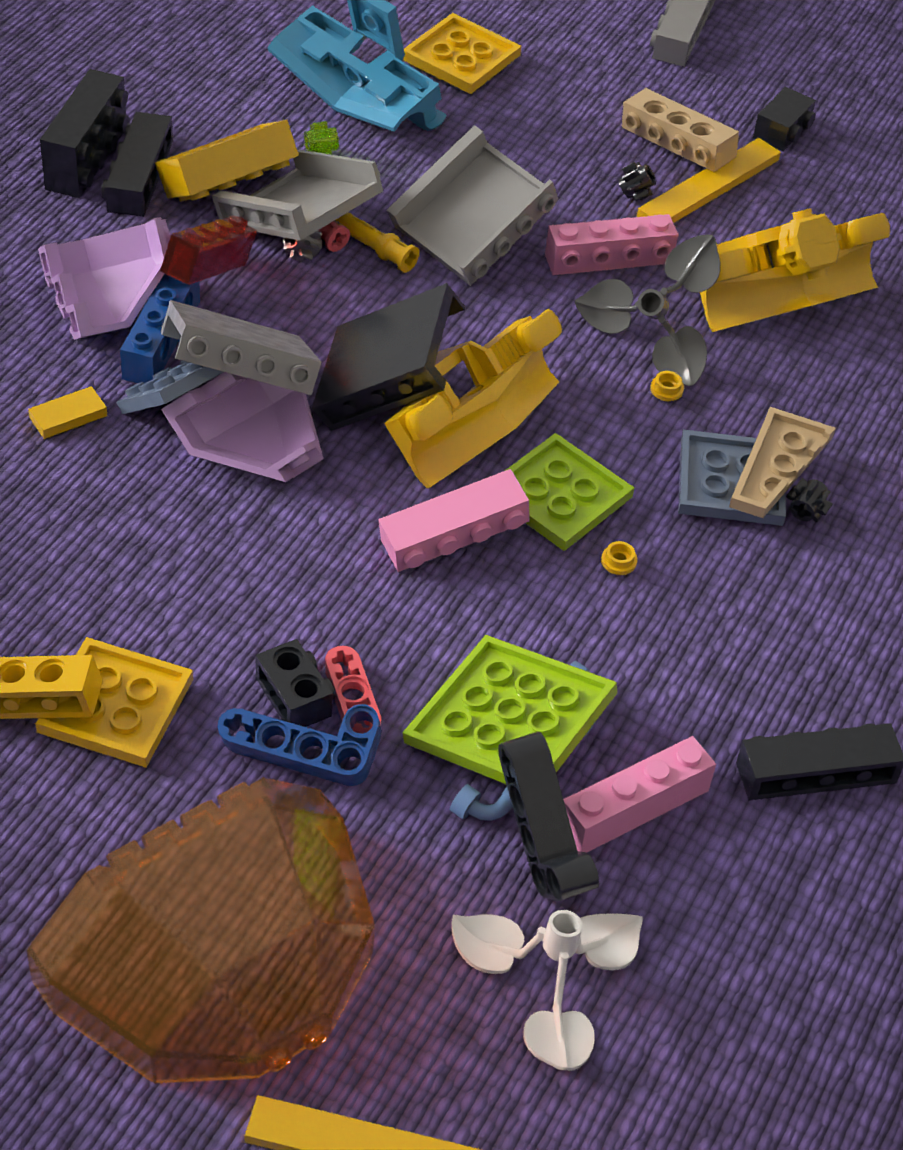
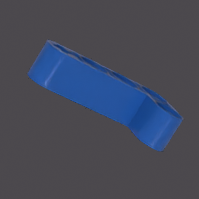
M366 704L354 705L347 710L338 736L239 708L229 709L224 712L219 718L217 726L224 745L228 750L236 754L346 786H356L366 780L382 733L377 712L373 707ZM359 721H369L373 724L372 728L366 733L361 734L353 731L354 725ZM240 726H244L246 732L238 731ZM231 730L238 731L236 736H232ZM275 735L285 737V741L280 747L274 749L266 747V742L270 737ZM318 746L322 748L321 755L311 760L303 757V753L308 747ZM348 757H356L361 760L359 766L350 771L340 767L342 761Z

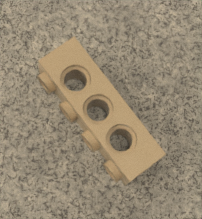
M647 88L623 102L622 128L715 172L737 156L739 131Z

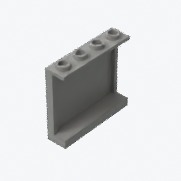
M474 125L387 209V212L396 229L471 286L478 278L483 277L501 256L506 255L511 246L522 235L527 234L545 213L551 211L559 199L553 181L549 179L545 184L488 144L484 132Z
M297 149L299 156L293 158L296 166L295 170L249 196L221 190L212 195L221 225L301 241L383 192L380 172L375 161Z
M173 300L169 302L161 334L180 340L175 356L176 359L312 395L322 362L300 336Z

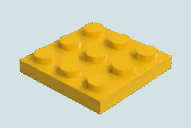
M451 13L405 47L403 61L462 91L472 94L521 55L522 46L455 13Z
M86 637L76 655H93L103 680L93 717L38 718L36 722L37 733L147 767L193 681V670Z

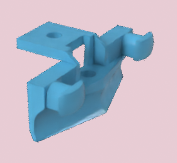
M347 0L353 30L312 5L274 37L267 47L274 57L337 112L393 132L406 118L427 131L441 126L446 118V114L436 108V103L441 100L439 84L403 62L405 53L396 6L386 0ZM367 37L387 49L386 52L369 64L352 55L360 48V45Z

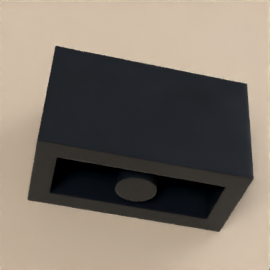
M784 87L758 113L753 138H760L772 147L784 152L791 143L798 141L805 129H809L812 126L816 117V113L813 112L816 100Z

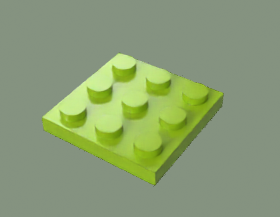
M554 433L506 469L512 470L529 499V522H526V524L563 551L567 550L629 501L634 493L632 485L557 433Z

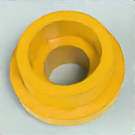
M662 371L652 380L650 389L652 394L662 401H675L683 395L684 384L682 378L677 373Z
M623 541L609 544L604 549L601 557L603 567L608 572L616 575H626L634 571L638 560L634 548Z

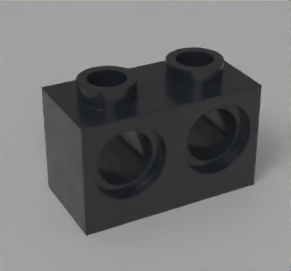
M298 639L255 655L256 680L282 721L307 727L332 717V700L335 699L334 687L327 677L323 678L321 676L313 654L309 650L305 651Z

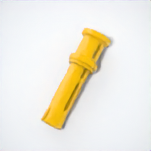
M349 212L335 220L337 224L349 229L350 236L373 248L380 259L384 261L390 260L397 264L400 271L404 273L409 272L416 265L420 253L419 248L414 245L404 244L399 241V237L394 233L385 234Z

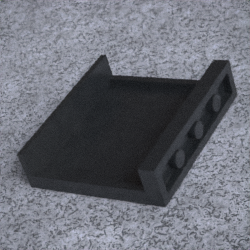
M448 283L337 326L312 405V410L331 431L444 391L446 380L434 365L447 317L465 310L464 304Z

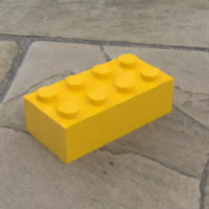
M286 119L252 127L157 161L155 165L167 198L178 197L179 201L182 202L208 196L209 191L223 190L237 185L236 181L257 178L264 175V171L270 169L277 170L289 166V159L297 157L299 154L288 120Z

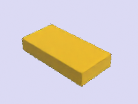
M92 386L28 409L29 418L43 439L107 416V407Z

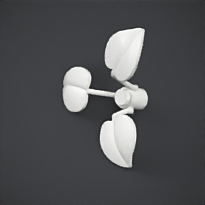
M558 910L549 917L547 928L539 927L537 934L523 947L524 935L522 930L515 922L508 918L485 914L476 916L453 915L451 923L452 936L458 952L470 966L485 973L503 974L508 972L512 967L514 958L523 959L543 941V947L547 955L551 959L559 961L553 1012L538 1011L528 1018L523 1030L524 1042L528 1050L535 1057L559 1070L572 1071L583 1066L593 1050L595 1034L591 1022L583 1013L578 1011L562 1013L561 1005L568 958L572 957L575 952L577 954L585 953L588 962L597 968L620 970L632 963L638 951L642 916L594 914L580 918L571 911Z

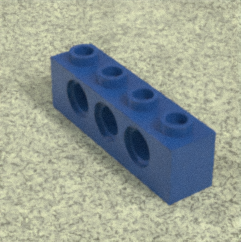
M173 265L168 267L120 349L122 380L146 383L154 379V374L164 370L179 342L178 339L161 334L169 302L173 300L194 307L198 306L200 303L199 271Z

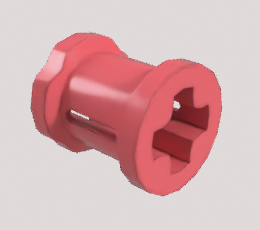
M335 221L318 230L322 233L321 238L325 242L326 248L331 252L341 250L350 239L349 229L337 224Z

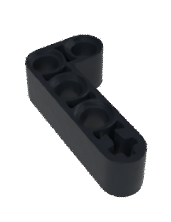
M537 731L500 743L498 755L537 891L541 896L559 902L598 888L599 875L593 859L589 854L577 851L550 749L545 737L541 732Z

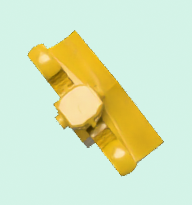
M809 208L792 213L794 220H791L789 223L717 244L721 263L719 277L710 289L700 292L706 320L711 331L730 328L878 288L872 274L870 255L874 241L889 238L890 224L886 215L879 213L834 226L824 213L816 215ZM767 245H768V247H769V251H770V255H771V259H772V263H773V268H772V265H771V261H770V257H769Z

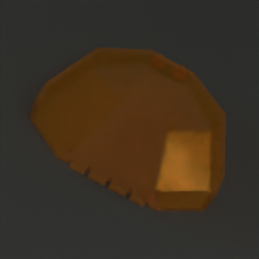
M265 777L250 784V787L246 782H242L217 795L220 808L210 799L179 816L183 828H180L175 820H171L141 836L145 846L144 849L133 840L106 855L110 867L99 865L85 872L26 950L32 982L51 1011L152 1083L259 1078L269 1071L277 1072L283 1069L293 1056L303 1050H312L322 1045L332 1033L373 954L375 923L344 818L321 789Z

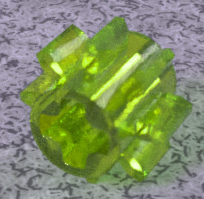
M327 121L315 122L310 125V131L304 132L306 151L333 155L332 151L339 149L337 130L335 127L328 128Z

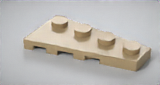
M770 407L731 497L729 507L764 518L830 442L836 428Z

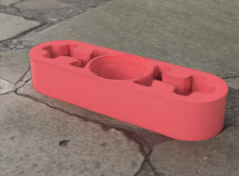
M337 646L330 649L326 654L325 673L334 687V700L341 720L343 721L344 715L352 706L366 704L373 707L377 712L381 726V715L359 654L348 646ZM338 662H343L345 666H348L347 676L343 677V670L341 665L337 664ZM348 689H357L363 693V696L357 700H349L342 693ZM364 721L369 727L363 728L360 723H356L353 731L361 734L366 733L372 728L373 724L369 721Z

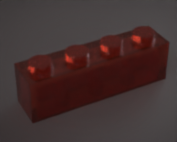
M230 215L221 220L217 219L214 222L171 234L160 271L190 285L242 267L247 263L257 229L248 226V221L244 218Z

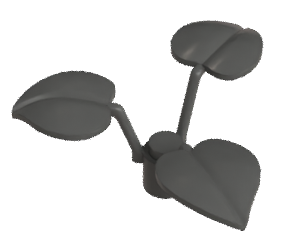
M700 235L676 246L670 252L665 262V273L669 278L677 281L676 284L662 288L660 292L655 289L645 290L640 294L634 306H631L634 300L631 288L625 282L618 279H607L599 282L584 295L577 298L575 305L582 317L590 325L609 334L621 333L629 328L631 324L630 312L640 310L641 313L649 318L658 319L670 336L660 338L653 348L652 359L656 369L659 372H675L682 378L683 384L693 386L701 377L706 366V342L700 332L690 326H685L675 333L672 326L665 319V315L669 310V301L666 296L680 289L682 285L692 293H700L710 289L716 283L721 267L716 239L713 235Z

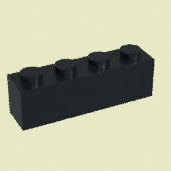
M136 112L132 122L127 123L124 142H119L116 161L112 160L109 171L110 176L108 180L104 179L101 194L102 198L106 199L107 212L145 216L160 177L155 162L167 158L173 143L172 116Z
M870 723L860 727L828 728L824 731L792 732L787 735L755 736L750 739L742 740L736 764L748 801L895 784L898 782L903 769V752L891 723L879 725Z

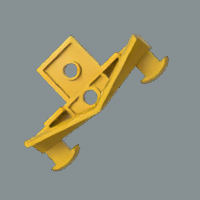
M546 309L534 319L528 316L516 320L484 346L468 341L439 351L434 366L441 375L444 376L464 360L475 387L458 399L446 380L444 391L409 403L384 423L412 471L426 488L432 487L515 430L557 386L559 381L550 372L542 348L550 344L562 333L559 318L552 310Z

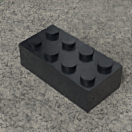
M89 69L40 138L45 190L80 198L86 188L91 187L94 176L99 169L104 167L107 156L116 149L119 138L123 133L125 134L127 123H130V118L126 115L128 91L125 90L124 77Z

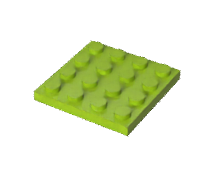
M485 635L402 732L404 744L506 784L498 755L499 744L539 731L547 741L555 771L557 772L618 693L617 682Z

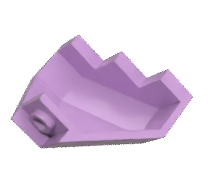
M161 217L142 225L62 244H57V242L46 244L38 248L47 285L49 289L55 288L56 303L63 318L70 317V332L75 340L129 328L181 248L172 249L166 219L161 220Z
M223 372L204 386L188 391L161 409L187 452L192 456L283 482L298 476L324 459L305 393Z

